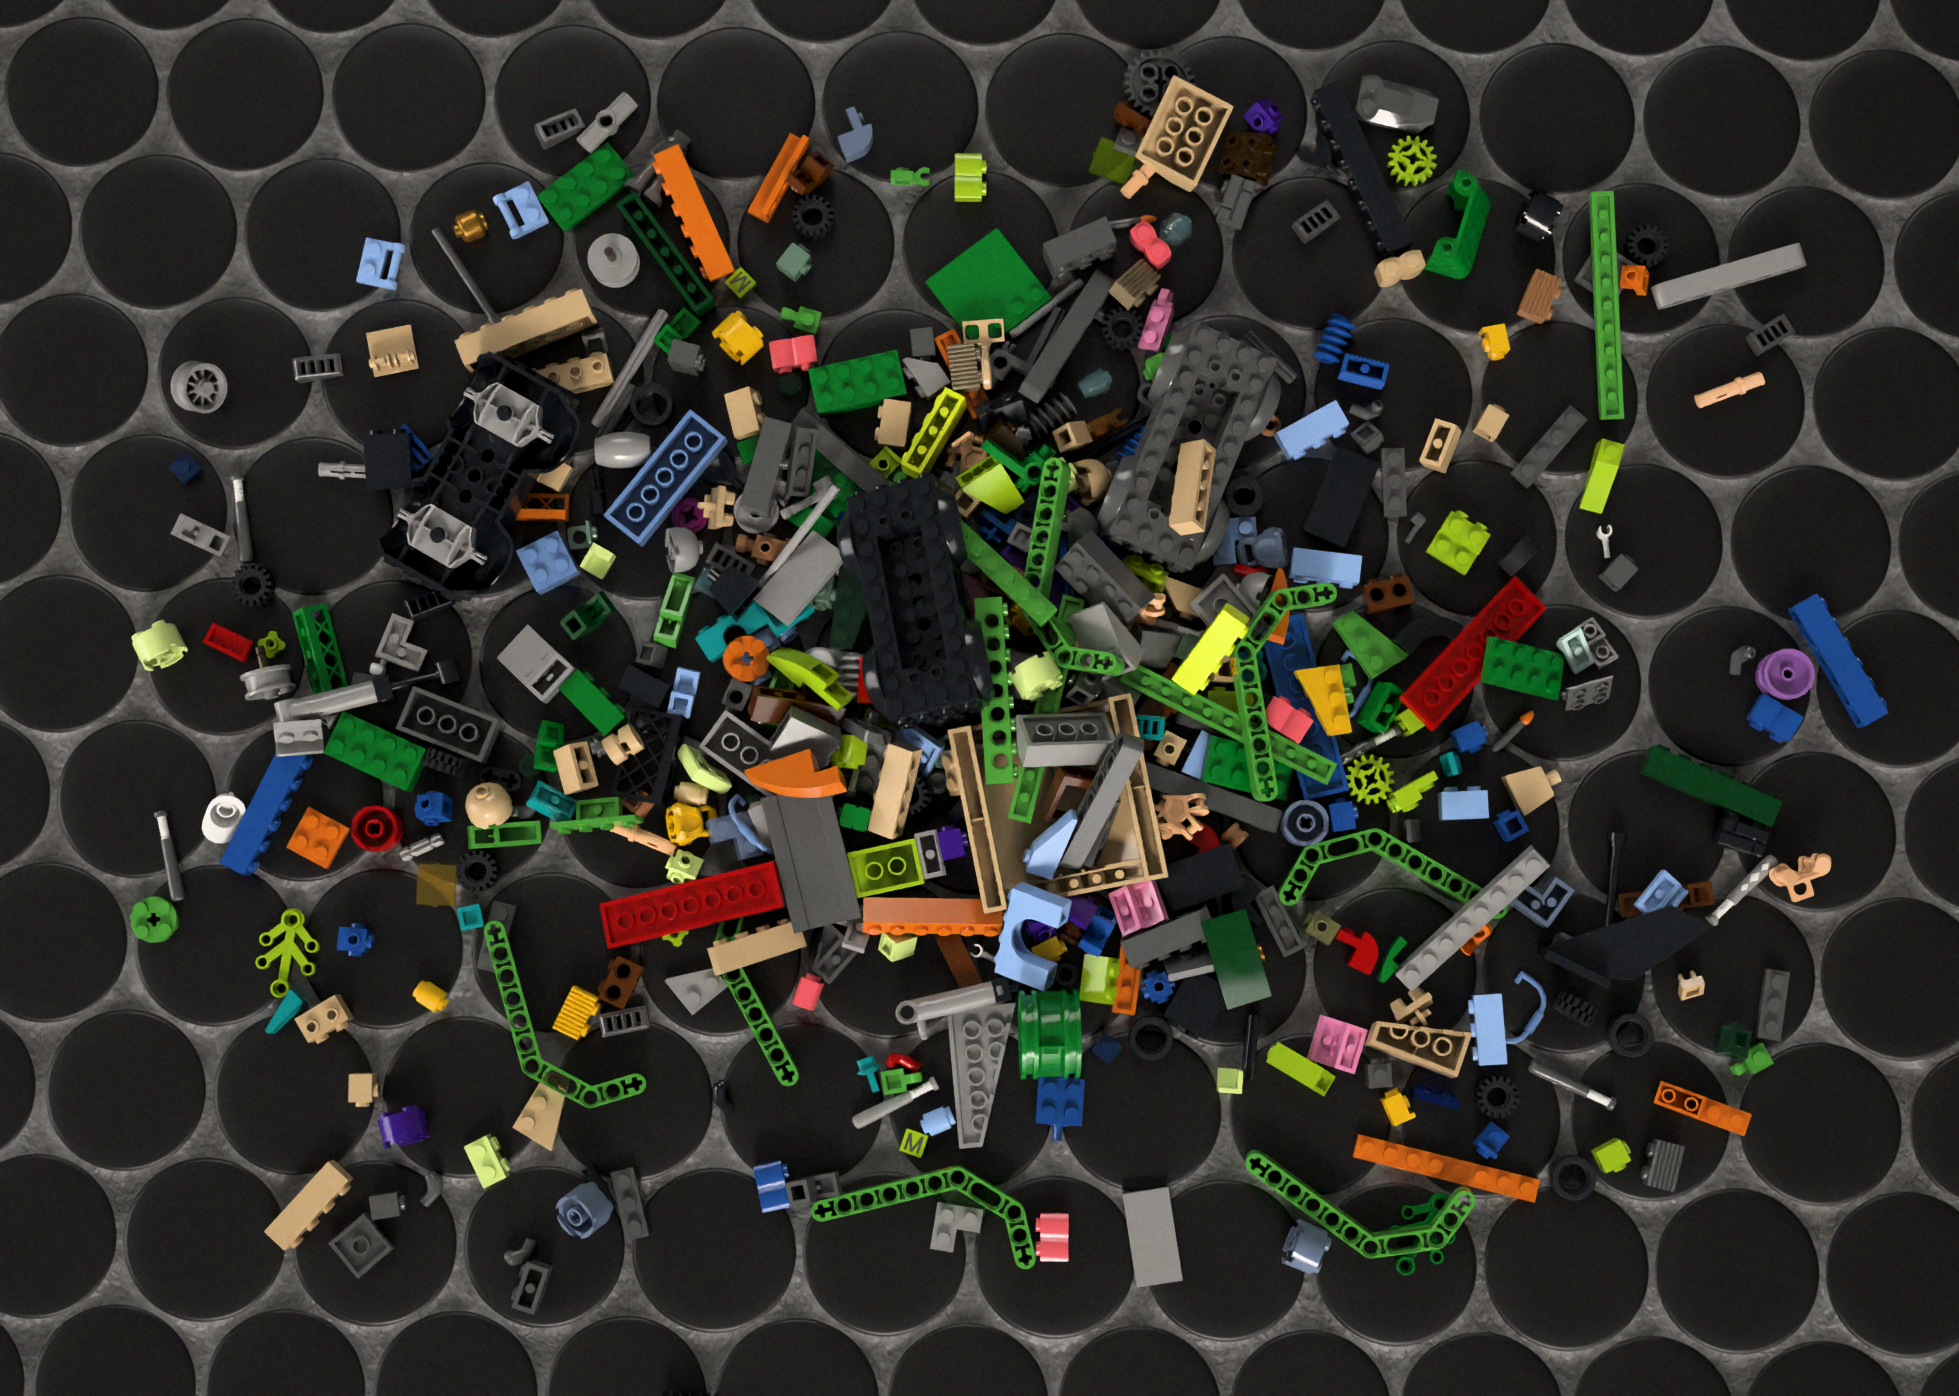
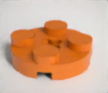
M753 636L737 637L726 647L723 654V664L726 671L735 679L743 682L754 681L766 673L769 666V661L766 660V657L769 655V651L763 641ZM744 652H748L749 656L753 658L752 661H749V665H745L744 661H740V657L744 656Z

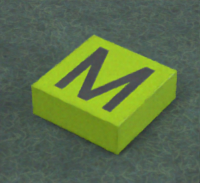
M742 267L737 269L724 282L740 300L757 285Z
M907 1128L899 1151L921 1158L929 1135Z

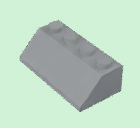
M1105 712L1016 715L1017 752L1023 767L1101 765L1115 739Z

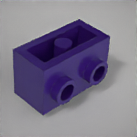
M954 825L941 827V832H938L937 836L943 861L965 857L964 847L968 846L966 833L960 832V828L955 829Z

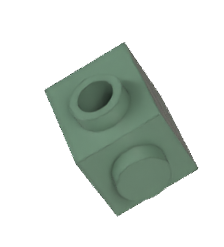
M792 242L777 261L778 270L796 282L802 274L806 275L812 267L810 251L802 244L797 246Z

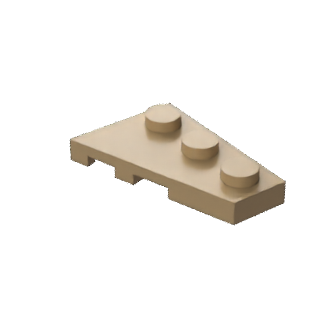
M555 1070L549 1071L546 1075L547 1081L567 1092L570 1079ZM539 1083L512 1128L552 1152L566 1096Z

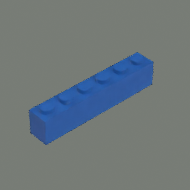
M1814 594L1790 607L1787 611L1856 727H1865L1888 714L1887 704L1875 691L1873 680L1866 676L1863 671L1862 661L1859 657L1854 656L1851 651L1850 641L1847 637L1842 636L1839 631V623L1835 617L1829 614L1826 601L1821 596L1819 597L1818 594Z
M275 754L219 862L220 864L242 875L250 876L251 873H255L260 864L258 860L262 852H266L271 840L269 838L272 832H276L281 824L280 817L283 811H287L291 805L292 799L290 797L293 791L298 790L302 783L301 776L304 770H308L312 764L313 754L281 757Z

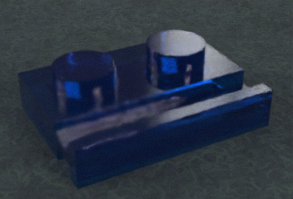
M1419 1084L1417 1089L1410 1088L1409 1096L1412 1098L1460 1110L1461 1101L1453 1098V1093L1441 1090L1439 1095L1432 1093V1088Z

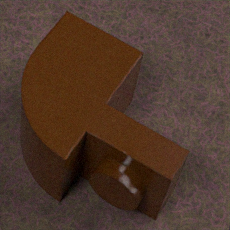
M819 152L808 155L800 169L789 173L785 181L790 184L791 189L796 193L810 196L821 186L835 166Z

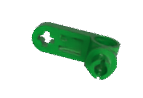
M988 438L981 445L983 450L1019 476L1013 484L1018 489L1021 488L1023 492H1026L1030 485L1036 486V484L1041 482L1044 463L1056 453L1044 443L1039 452L1034 450L1030 456L1021 462ZM1031 466L1039 467L1036 473H1028V469Z

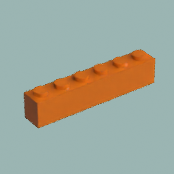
M679 144L654 154L656 161H653L652 164L657 175L662 173L665 182L661 184L666 195L671 194L675 202L671 204L675 216H681L684 222L680 227L685 238L690 236L693 245L689 247L694 258L699 257L703 266H700L699 269L704 280L709 278L710 283L733 274L735 272L734 267Z
M863 897L862 933H869L871 935H878L880 933H891L893 935L914 933L919 936L926 934H938L940 936H948L950 934H961L962 936L984 934L985 936L993 937L1000 935L1002 932L1003 910L984 914L981 899Z

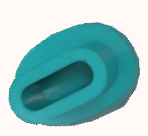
M874 1055L858 1060L857 1064L860 1071L857 1074L867 1075L872 1092L879 1091V1085L874 1072L881 1065H877Z

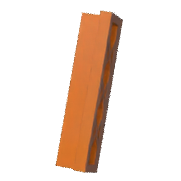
M792 133L789 134L748 209L749 214L769 223L789 186L785 179L789 173L798 170L811 146L807 136L802 135L799 138Z
M529 493L528 499L515 521L569 522L570 495ZM532 499H539L544 504L540 509H529L526 506ZM555 499H564V510L551 509L549 505Z

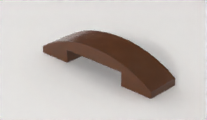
M1711 881L1681 885L1689 893L1678 905V909L1715 904ZM1645 890L1617 894L1621 917L1643 914L1634 906V903Z
M934 934L959 988L983 983L960 935L940 936Z

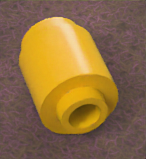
M422 980L413 992L416 1001L434 1013L438 1010L442 1011L449 1002V999H447L448 993L430 981L425 982Z

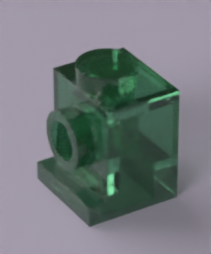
M1730 1022L1727 1026H1722L1718 1048H1715L1714 1053L1732 1059H1747L1752 1031L1743 1029L1744 1025Z

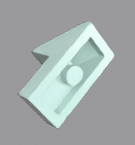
M1580 627L1572 630L1557 641L1556 647L1565 654L1573 673L1577 674L1595 663Z

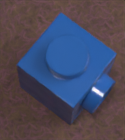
M1478 720L1449 732L1457 753L1466 750L1473 753L1482 749L1481 744L1487 742V730Z
M1345 798L1333 799L1332 804L1326 805L1331 833L1356 829L1355 820L1358 819L1357 807L1353 806L1352 801L1346 802Z
M1507 809L1497 815L1498 819L1493 822L1504 842H1509L1530 831L1519 810L1511 812Z

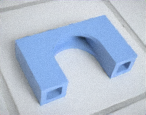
M1021 882L1012 887L1008 894L1009 905L1003 916L1005 924L999 936L1000 948L994 959V963H996L994 972L1044 992L1054 984L1058 963L1033 954L1022 940L1021 927L1025 919H1033L1058 929L1068 921L1072 900Z

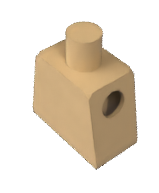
M1541 766L1501 777L1516 810H1519L1521 816L1528 815L1552 798L1554 792L1551 786L1561 782V777L1556 769L1545 774Z

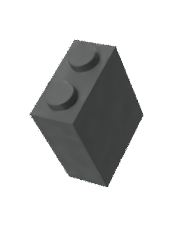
M792 705L770 739L769 752L783 758L810 749L817 758L819 771H821L823 767L827 768L831 761L832 753L834 750L838 751L842 744L841 728Z

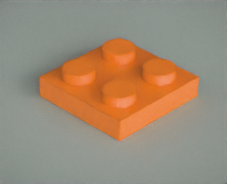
M308 807L286 848L325 869H329L350 828L312 807Z

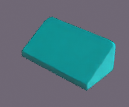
M539 780L529 796L526 806L556 822L571 821L576 810L577 800Z

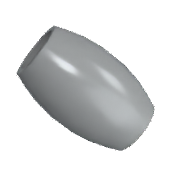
M638 432L609 433L596 438L594 442L596 464L609 468L641 466L646 464L652 456L651 437Z

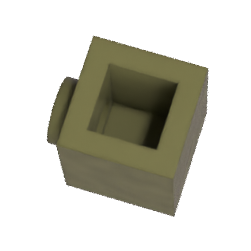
M1315 911L1313 914L1310 912L1303 921L1305 925L1303 931L1325 945H1330L1341 925L1319 911Z

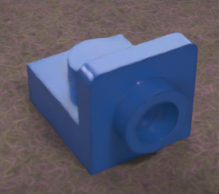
M1490 1121L1473 1143L1478 1147L1476 1151L1484 1158L1488 1159L1490 1156L1496 1159L1498 1151L1510 1136Z

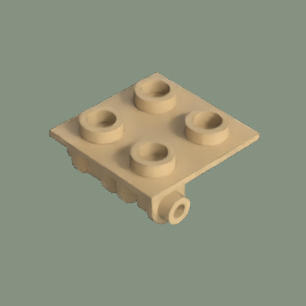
M411 324L366 333L371 357L369 365L370 368H373L374 377L419 369Z

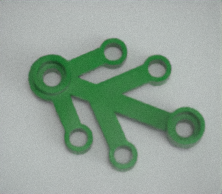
M1438 1192L1433 1194L1427 1203L1415 1206H1402L1400 1214L1407 1220L1412 1219L1417 1214L1427 1212L1429 1214L1424 1221L1404 1226L1392 1225L1389 1230L1429 1225L1441 1209L1436 1207V1202L1442 1200L1444 1205L1449 1196ZM1406 1208H1410L1412 1210L1410 1216L1404 1215V1210ZM1447 1213L1444 1216V1221L1450 1223ZM1433 1232L1430 1235V1239L1437 1242L1436 1233ZM1455 1233L1447 1244H1451L1455 1241ZM1403 1236L1393 1237V1239H1394V1240H1399V1239H1401ZM1415 1236L1411 1245L1418 1243V1236ZM1440 1249L1431 1250L1429 1260L1434 1264H1440L1444 1260V1255ZM1418 1252L1398 1257L1395 1262L1396 1270L1402 1275L1412 1274L1415 1270L1413 1260ZM1438 1252L1440 1254V1259L1434 1261L1432 1256L1434 1253ZM1402 1261H1408L1406 1269L1401 1268L1400 1264Z

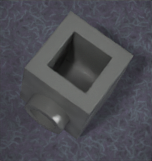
M1384 1058L1370 1059V1063H1364L1365 1087H1393L1391 1063L1384 1062Z

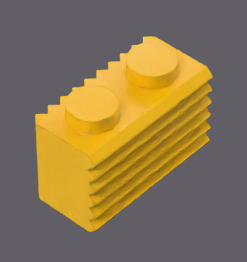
M576 985L572 986L552 1028L576 1040H579L581 1036L586 1037L591 1027L588 1022L592 1015H597L601 1004L598 1003L599 996Z

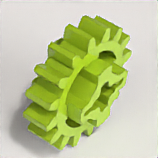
M1407 136L1405 142L1399 139L1397 142L1398 146L1393 145L1390 150L1393 153H1389L1387 158L1392 161L1388 162L1387 167L1393 168L1390 176L1395 174L1398 176L1396 182L1403 179L1404 186H1407L1409 181H1412L1413 186H1416L1418 180L1421 183H1425L1426 176H1432L1433 172L1431 170L1435 169L1437 165L1432 161L1437 158V155L1431 154L1434 149L1433 146L1426 147L1427 140L1420 143L1419 136L1414 141L1411 140L1410 136ZM1410 148L1407 152L1402 151L1403 149ZM1409 158H1413L1414 164H1410ZM1417 170L1422 171L1419 174L1413 175V173Z
M1363 755L1360 756V763L1357 760H1353L1354 767L1346 768L1350 772V775H1346V779L1349 780L1348 786L1352 789L1349 796L1356 794V802H1360L1363 798L1365 805L1370 803V799L1373 800L1374 804L1379 803L1378 797L1385 800L1387 798L1385 792L1391 793L1393 791L1388 786L1395 783L1389 777L1394 774V771H1387L1390 764H1381L1382 757L1375 761L1374 755H1370L1368 760ZM1366 764L1372 765L1367 771L1359 769ZM1380 770H1381L1382 773H1383L1384 781H1382V780L1380 779V776H1379ZM1373 773L1372 780L1374 783L1366 786L1367 780L1364 777ZM1354 778L1358 779L1359 789L1355 785ZM1372 788L1380 790L1374 795H1367Z

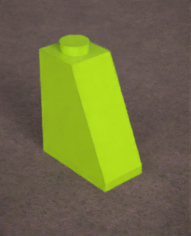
M991 455L955 477L964 492L1004 514L1016 510L1025 503L1002 464Z
M1279 1042L1268 1051L1267 1063L1320 1095L1325 1096L1335 1079L1333 1074Z

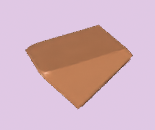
M639 789L643 797L651 798L649 794ZM626 798L622 801L625 807L641 818H645L654 806V804Z

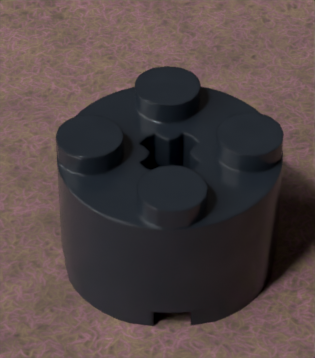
M1533 189L1528 194L1531 199L1522 203L1513 224L1516 226L1513 227V230L1539 242L1544 237L1548 238L1554 229L1552 222L1555 217L1560 215L1564 205L1559 200L1537 189Z

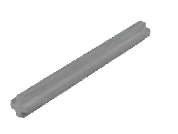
M662 309L657 310L593 417L591 423L598 428L602 426L627 383H630L653 345L654 338L662 330L669 318V314Z

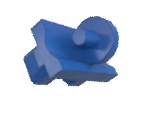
M990 507L987 511L985 509L982 511L976 523L982 527L980 532L986 536L984 541L987 544L992 540L998 545L1002 541L1008 546L1007 540L1017 521L1010 518L1004 524L998 520L1002 512Z

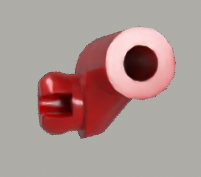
M1236 564L1233 569L1234 575L1246 577L1255 572L1269 573L1268 568L1262 567V565L1255 569Z
M891 1053L885 1061V1065L891 1069H896L899 1063L915 1073L921 1066V1062L907 1054Z

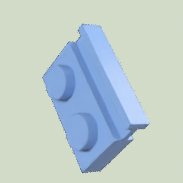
M1660 870L1634 903V906L1643 914L1669 905L1677 908L1689 891L1682 888L1681 884L1666 870Z

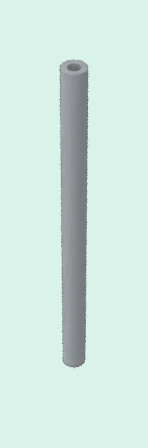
M833 483L760 579L759 582L763 587L785 563L838 493L840 488Z

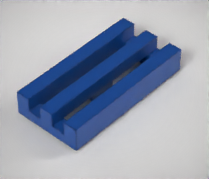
M405 423L400 428L406 429L407 433H413ZM413 433L412 439L428 456L425 460L411 444L412 453L422 462L418 465L412 459V466L417 472H421L432 462L435 456Z

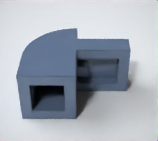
M854 106L846 109L852 131L837 136L846 163L865 156L873 144L871 123L865 124L862 113H857Z

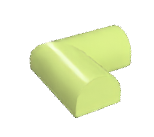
M683 744L680 747L678 758L691 780L719 794H725L729 791L732 783L725 772L709 765L699 750L687 744Z

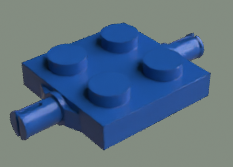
M1062 1076L1038 1077L1035 1123L1053 1126V1141H1062V1127L1069 1125L1082 1126L1085 1079L1071 1077L1063 1079Z

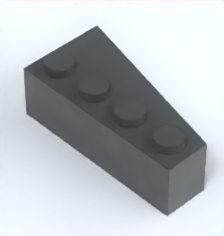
M1206 903L1199 904V910L1195 912L1193 910H1186L1179 913L1173 921L1169 919L1156 925L1153 929L1149 928L1121 939L1120 943L1130 967H1136L1137 970L1150 965L1149 961L1158 958V961L1164 960L1171 956L1170 952L1178 949L1180 952L1186 951L1193 947L1192 943L1200 940L1201 943H1205L1206 939L1200 922L1211 919Z

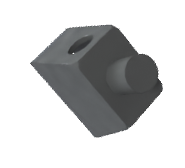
M1134 623L1132 636L1145 650L1139 665L1151 671L1154 668H1168L1182 636L1173 628Z

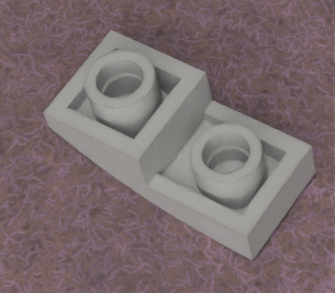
M1593 617L1577 626L1582 629L1595 661L1593 664L1598 670L1618 659V654L1605 638L1606 634Z

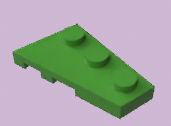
M1353 610L1332 624L1370 681L1409 656Z

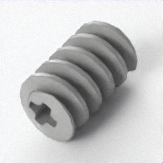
M842 651L847 656L840 657V661L846 665L839 666V670L844 674H841L838 679L843 682L840 684L854 695L852 700H857L860 657H864V654Z

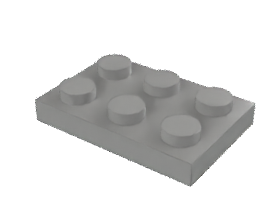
M1224 573L1220 574L1189 604L1208 627L1227 602L1249 617L1248 623L1257 612ZM1262 617L1252 629L1251 635L1253 639L1268 626ZM1240 647L1239 650H1238V654H1239L1244 648Z

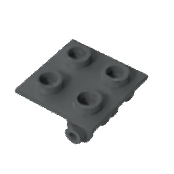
M1613 675L1565 688L1560 693L1562 700H1566L1565 711L1580 710L1585 705L1592 703L1600 704L1609 699Z

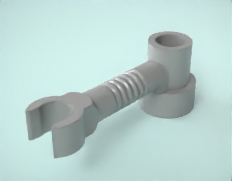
M826 476L813 483L816 493L781 510L780 513L785 520L808 506L819 502L833 484L830 477Z

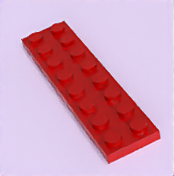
M1516 576L1512 577L1404 691L1399 699L1430 731L1434 730L1481 680L1487 637H1497L1516 642L1547 609L1546 606Z
M775 861L599 904L608 949L785 907Z

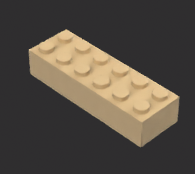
M575 288L565 292V296L560 298L552 297L545 300L544 304L538 307L529 306L523 309V313L516 316L514 314L507 315L499 323L494 325L493 323L485 324L477 332L463 333L454 342L464 366L475 375L478 368V356L488 351L494 354L499 351L514 359L599 323L584 291Z

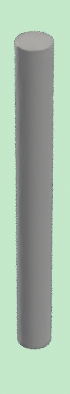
M1080 278L1012 328L1008 332L1009 336L1012 339L1016 338L1085 286Z

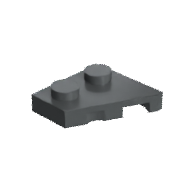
M832 924L826 925L823 928L812 970L829 985L858 953L857 951L842 947L845 936Z

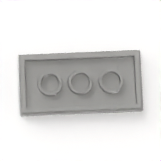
M813 530L754 597V600L789 627L843 564L839 549Z
M1168 1186L1122 1193L1136 1287L1183 1281Z

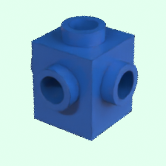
M428 791L426 794L417 795V803L415 804L416 817L429 826H436L439 822L452 821L453 799L437 791Z
M352 923L351 927H339L337 950L348 951L349 956L362 957V952H370V948L374 946L375 936L372 934V929H365L366 924Z
M1156 969L1146 973L1147 978L1142 979L1144 985L1140 986L1145 999L1150 998L1151 1002L1157 1001V1004L1170 1000L1169 995L1174 993L1172 988L1176 987L1174 981L1170 982L1165 971L1159 972ZM1157 982H1161L1163 985L1161 991H1156L1154 988Z

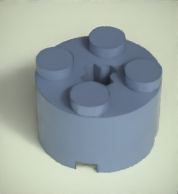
M1300 800L1290 804L1283 811L1280 820V829L1285 839L1299 847L1319 843L1326 836L1329 826L1326 810L1319 803L1311 800ZM1301 818L1303 820H1309V822L1307 823V826L1309 827L1308 829L1306 827H1300V824L1302 823L1300 820Z
M594 1182L578 1185L562 1197L556 1205V1209L559 1207L557 1219L561 1227L571 1236H582L581 1239L589 1237L609 1220L610 1213L613 1211L612 1203L607 1200L606 1196Z
M1299 1219L1296 1221L1299 1224L1298 1227L1292 1226L1285 1240L1283 1251L1287 1253L1286 1258L1282 1257V1263L1307 1274L1312 1272L1318 1273L1322 1267L1323 1261L1321 1258L1323 1253L1328 1251L1332 1239L1327 1237L1326 1230Z

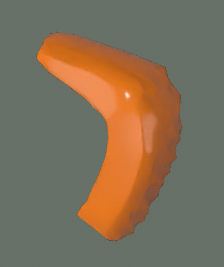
M1489 922L1460 947L1463 953L1470 956L1479 943L1491 934L1492 927Z

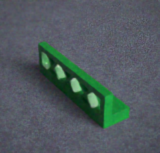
M327 604L301 607L293 612L292 615L313 695L334 690L330 683L332 675L339 679L341 688L348 686ZM321 610L323 617L321 624L314 620L313 611ZM320 632L328 636L329 642L326 646L319 641L318 636ZM326 654H329L334 659L332 668L325 663L324 657Z

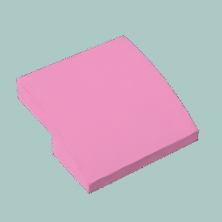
M1156 880L1125 885L1108 894L1123 937L1136 934L1169 920Z
M1320 1014L1307 1059L1355 1074L1368 1030Z

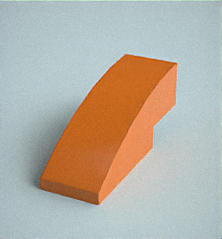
M1282 568L1277 570L1270 593L1288 588ZM1276 595V604L1283 606V598L1280 595ZM1290 610L1285 613L1267 640L1284 645ZM1264 613L1265 617L1270 618L1268 614Z

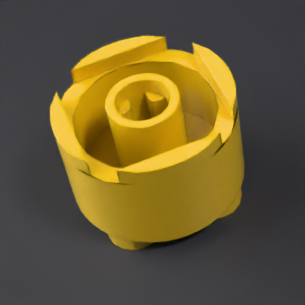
M737 311L736 313H731L712 331V335L715 339L719 336L722 341L719 345L736 362L741 359V365H744L763 347L761 339L763 334L757 327L753 326L751 328L746 322L747 318L740 311Z

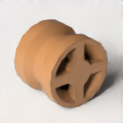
M1236 821L1220 838L1230 843L1232 850H1234L1249 834L1247 831H1242L1240 824Z

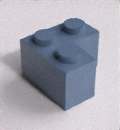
M748 811L736 813L740 821L745 823L758 836ZM731 815L709 819L705 822L710 844L733 839L738 862L764 855L760 848L755 844L753 845L737 829L738 826L733 821Z
M1550 877L1540 892L1528 886L1509 904L1540 927L1548 928L1575 890L1559 878Z

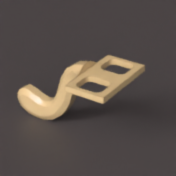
M1003 318L962 321L964 343L974 342L980 348L983 387L985 390H989L992 388L990 346L994 342L1005 341ZM990 323L1001 324V337L990 338L988 336V325ZM967 325H978V339H966L965 327Z

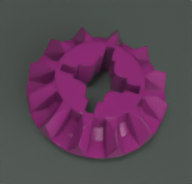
M695 498L680 500L672 510L671 518L674 526L690 529L693 533L701 531L707 524L708 519L703 517V509L697 508V503L701 501ZM694 508L693 515L698 519V521L690 520L687 523V518L682 514V512L690 513L691 510H693Z

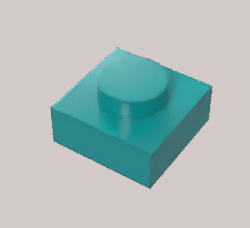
M480 903L457 908L461 931L485 926Z

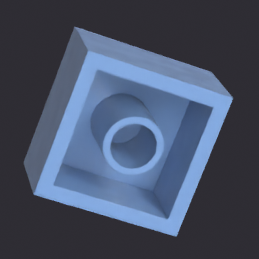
M558 531L516 551L536 592L540 595L581 575L571 552Z

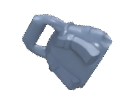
M1271 527L1265 529L1260 535L1245 538L1236 545L1238 560L1241 565L1251 568L1262 565V567H1269L1271 569L1283 568L1288 565L1289 552L1285 533L1281 528ZM1245 544H1249L1252 547L1254 560L1248 562Z

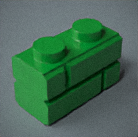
M1377 681L1356 721L1373 733L1386 734L1390 727V722L1392 723L1403 703L1399 697L1404 691L1390 682Z
M845 803L843 807L839 806L837 818L841 827L863 833L868 831L869 817L871 815L870 809L860 806L858 808L856 805Z

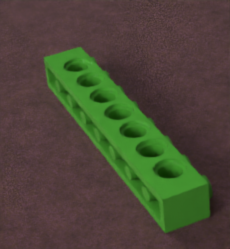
M1002 597L974 598L975 619L981 621L988 662L990 664L993 661H997L1002 666L1001 671L998 674L991 673L993 685L998 684L1002 686L1003 694L1000 697H993L990 706L983 707L984 710L981 711L986 785L1014 783V778H1018V764H1013L1012 755H1017L1016 741H1011V732H1015V718H1010L1009 709L1014 708L1013 694L1008 695V685H1012L1009 673L1012 671L1007 672L1006 662H1011L1010 648H1005V639H1009V625H1004L1003 616H1008L1007 602H1002ZM990 615H994L999 619L998 625L994 628H990L985 624L986 618ZM992 638L1000 641V647L996 651H991L987 648V642ZM997 707L1002 708L1005 712L1004 718L999 721L991 717L992 710ZM996 731H1003L1006 734L1004 743L997 744L993 741V734ZM1004 754L1007 756L1008 762L1004 767L995 765L994 758L996 755Z

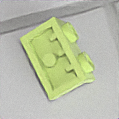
M488 1134L464 1146L483 1189L510 1176L508 1172L511 1170L506 1158L502 1159L499 1153L501 1147L496 1137Z

